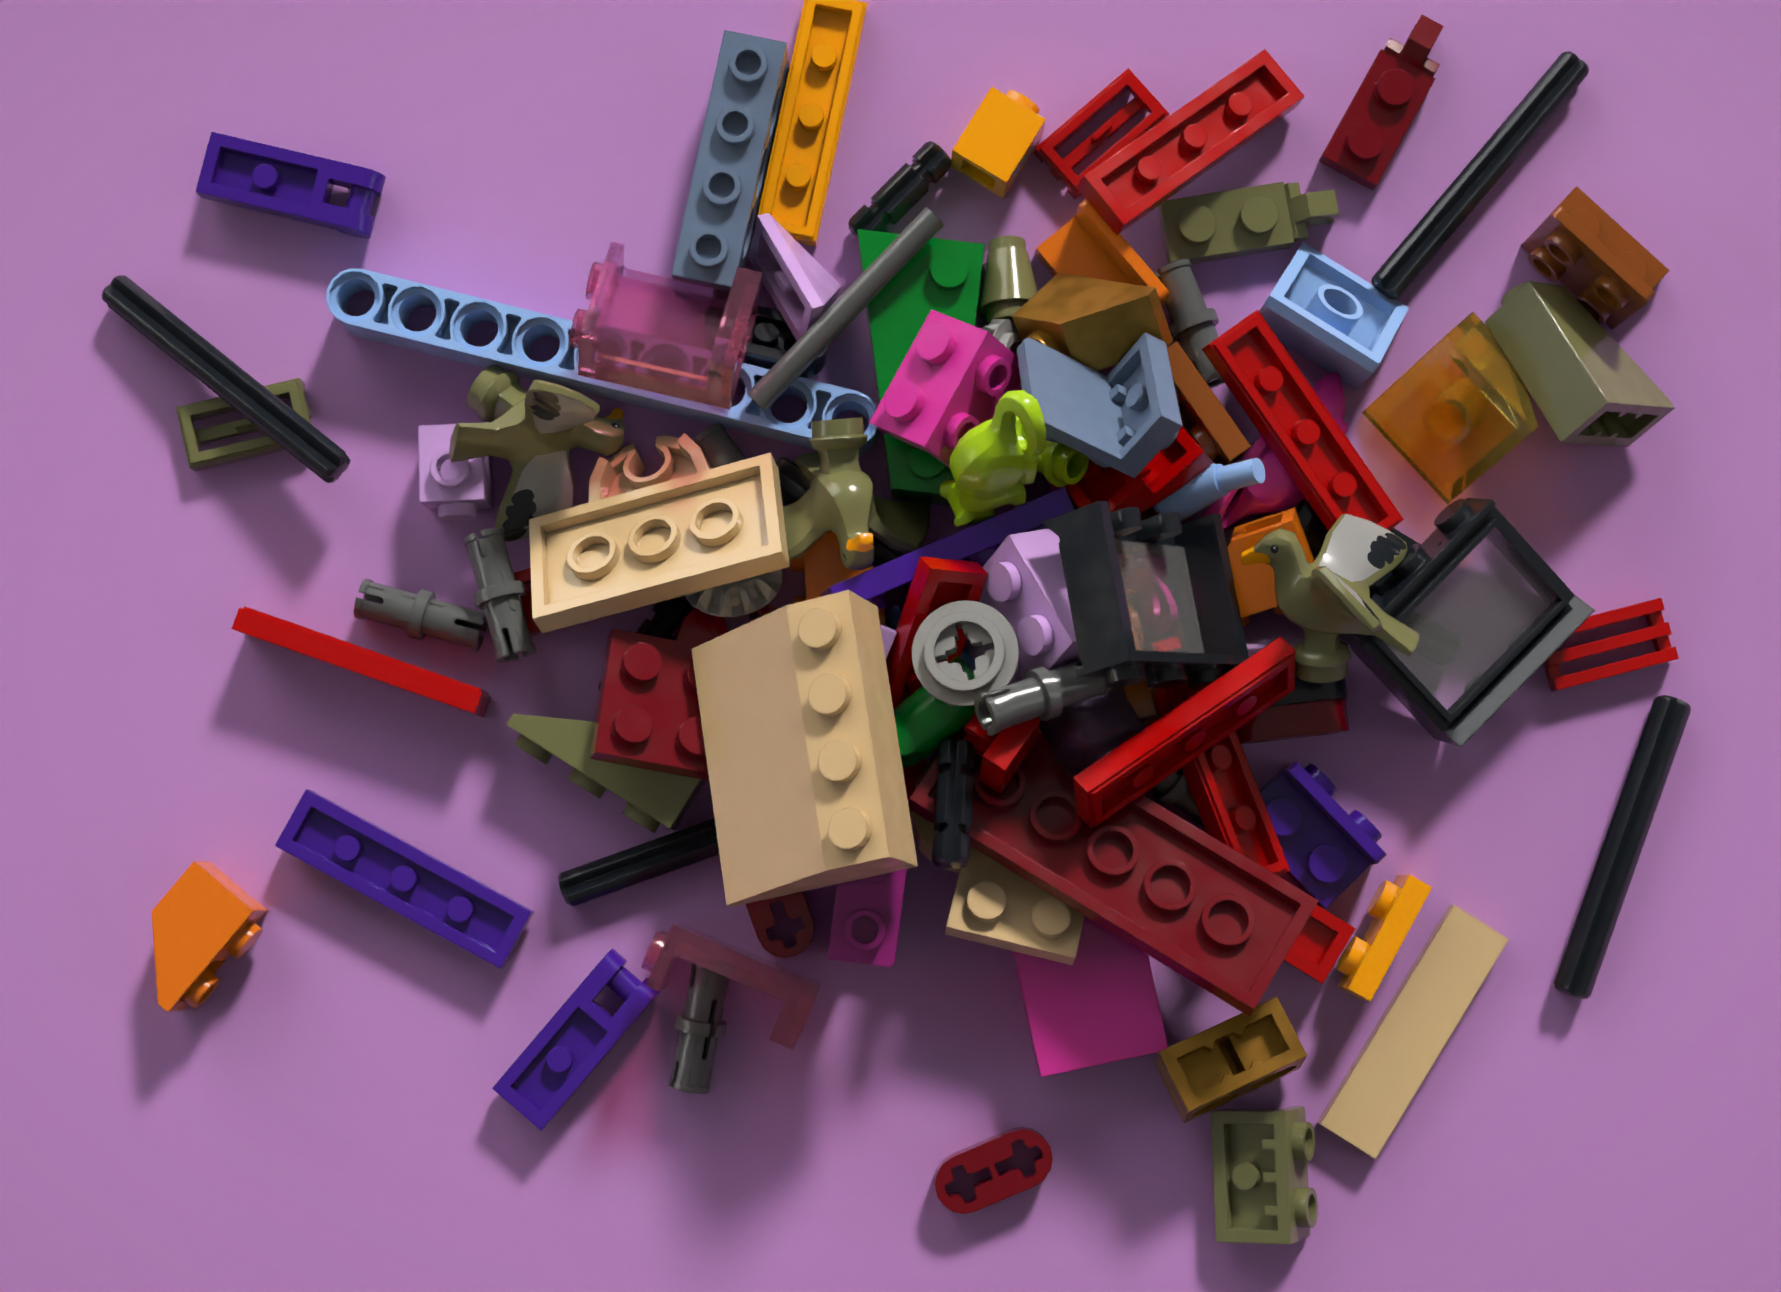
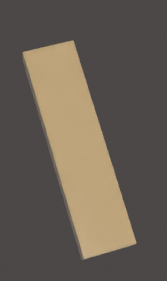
M1449 905L1317 1123L1376 1159L1509 939L1459 907Z

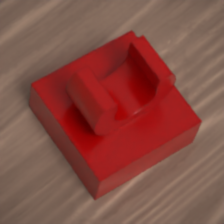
M974 713L964 728L967 735L963 740L971 741L975 746V754L982 756L978 781L999 794L1002 793L1036 744L1041 722L1039 717L1001 730L1000 733L990 736L987 730L984 731L976 713Z

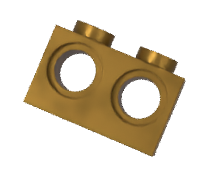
M1275 997L1256 1006L1250 1017L1240 1013L1160 1051L1155 1066L1183 1123H1186L1300 1069L1307 1054L1278 997Z

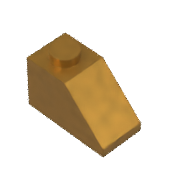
M1057 273L1012 315L1021 342L1025 338H1032L1096 371L1116 365L1145 332L1166 342L1167 347L1173 342L1155 287Z

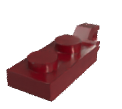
M1421 15L1404 45L1390 38L1384 50L1381 49L1322 153L1319 162L1372 191L1375 189L1436 79L1433 76L1440 64L1427 58L1443 29V25Z

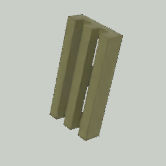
M295 378L264 386L280 400L290 398L292 403L290 408L311 424L310 418H312L310 406L305 398L307 393L304 381L300 378ZM221 397L176 407L189 468L194 471L285 450L269 436H264L201 451L199 446L201 444L259 431L260 429L247 418L196 430L195 420L237 411Z

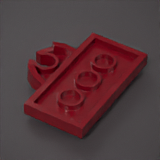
M769 602L748 616L753 621L777 609ZM694 608L678 626L673 640L614 628L611 630L607 638L590 759L709 781L691 649L729 632L725 624V617L710 615Z

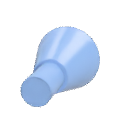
M1259 458L1225 466L1212 463L1186 485L1152 507L1159 514L1179 512L1180 520L1183 521L1228 495L1232 490L1263 483L1265 480L1264 465Z

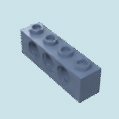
M724 30L671 274L677 292L725 302L739 301L789 68L787 42Z

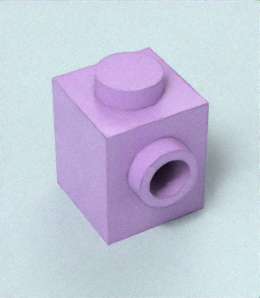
M456 424L418 425L420 502L430 511H438V519L441 520L475 519L477 517L476 509L493 508L492 456L489 455L452 463L449 456L450 439Z

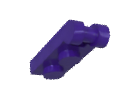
M211 132L195 192L203 199L323 226L355 237L370 238L375 218L370 216L374 197L382 195L386 176L372 169ZM334 185L350 189L346 207L329 204Z
M613 948L596 965L492 1088L541 1131L661 992V989L648 978L642 982L626 969L624 965L627 960ZM606 986L625 1001L613 1016L595 1001L596 997Z

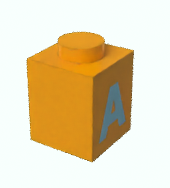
M991 87L952 149L951 168L1004 198L1040 141L1046 119L1038 114L1040 109L1026 96L1009 90L1005 95Z

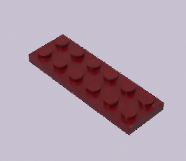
M963 728L951 739L963 740L967 732ZM1039 732L1036 744L1001 794L978 781L982 756L975 754V765L973 774H971L974 777L970 832L966 834L970 836L971 847L1249 1017L1251 1016L1319 900L1144 795L1139 796L1096 827L1090 828L1076 813L1073 777L1092 764ZM938 757L909 798L908 803L909 809L933 824L938 774H940L937 771Z

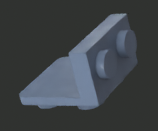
M1146 332L1107 376L1032 338H1025L1017 348L1022 390H1025L1038 400L1045 421L1046 440L1050 442L1058 441L1085 454L1092 462L1101 467H1112L1135 478L1160 450L1167 449L1174 442L1180 428L1183 426L1166 342Z

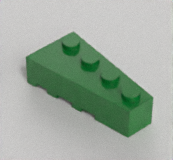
M858 229V251L862 273L899 234ZM931 238L866 306L878 403L882 400L931 309L975 326L985 244ZM882 433L891 500L921 501L933 505L950 506L949 501L939 493V487L942 482L954 480L950 468L928 452Z

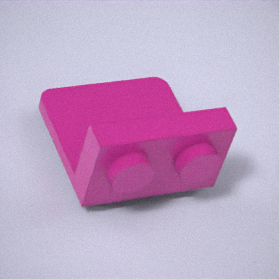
M931 309L869 423L884 434L928 452L950 468V456L960 438L982 422L993 419L995 407L999 399L1006 392L1022 390L1018 357L988 331Z

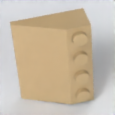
M845 590L786 605L691 649L727 906L743 905L918 867L879 613L876 605L850 590Z

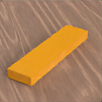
M804 0L758 215L769 213L799 244L817 247L867 14L866 2L856 0Z

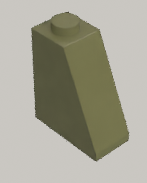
M1534 281L1522 283L1504 295L1501 300L1502 306L1485 321V324L1561 443L1629 447L1675 409L1669 398L1563 285Z

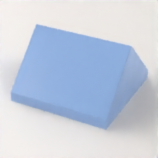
M1303 242L1259 312L1283 345L1328 373H1340L1341 381L1358 390L1379 366L1409 307L1397 300L1389 299L1372 284Z

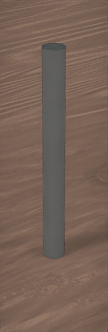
M925 207L755 384L747 395L766 411L944 226L942 221Z

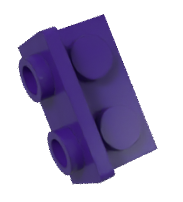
M1295 761L1286 764L1260 790V794L1290 868V871L1286 873L1307 894L1319 900L1318 906L1326 909L1371 864H1378L1387 854L1377 844L1382 838L1379 830L1357 810H1353L1348 815L1331 797L1337 791L1331 780L1315 765L1309 763L1303 768Z

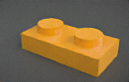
M1410 874L1397 875L1393 883L1388 880H1384L1381 883L1367 909V913L1374 918L1364 937L1360 939L1354 936L1347 944L1338 961L1336 970L1342 972L1343 975L1337 987L1358 999L1372 1000L1432 889L1431 886Z

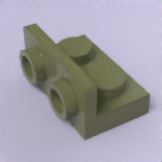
M1290 1106L1283 1109L1212 1110L1211 1131L1216 1242L1291 1245L1309 1237L1310 1228H1313L1317 1221L1318 1201L1314 1188H1309L1307 1161L1310 1162L1314 1156L1315 1134L1312 1124L1306 1122L1304 1106Z

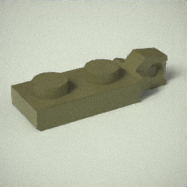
M1278 182L1171 199L1158 206L1168 264L1181 259H1189L1191 264L1289 249L1295 242L1304 241L1309 238L1307 227L1333 223L1334 218L1339 215L1335 189L1301 194L1299 182L1287 184Z

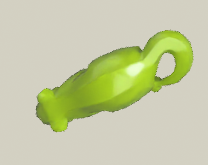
M1025 390L1006 392L999 399L995 407L993 419L984 421L969 430L960 438L952 452L949 467L954 480L942 482L939 487V493L949 501L956 516L953 522L956 527L976 525L995 516V508L1011 503L1018 506L1025 503L1026 491L1024 484L1034 482L1037 463L1041 461L1040 453L1043 452L1046 445V427L1038 400Z

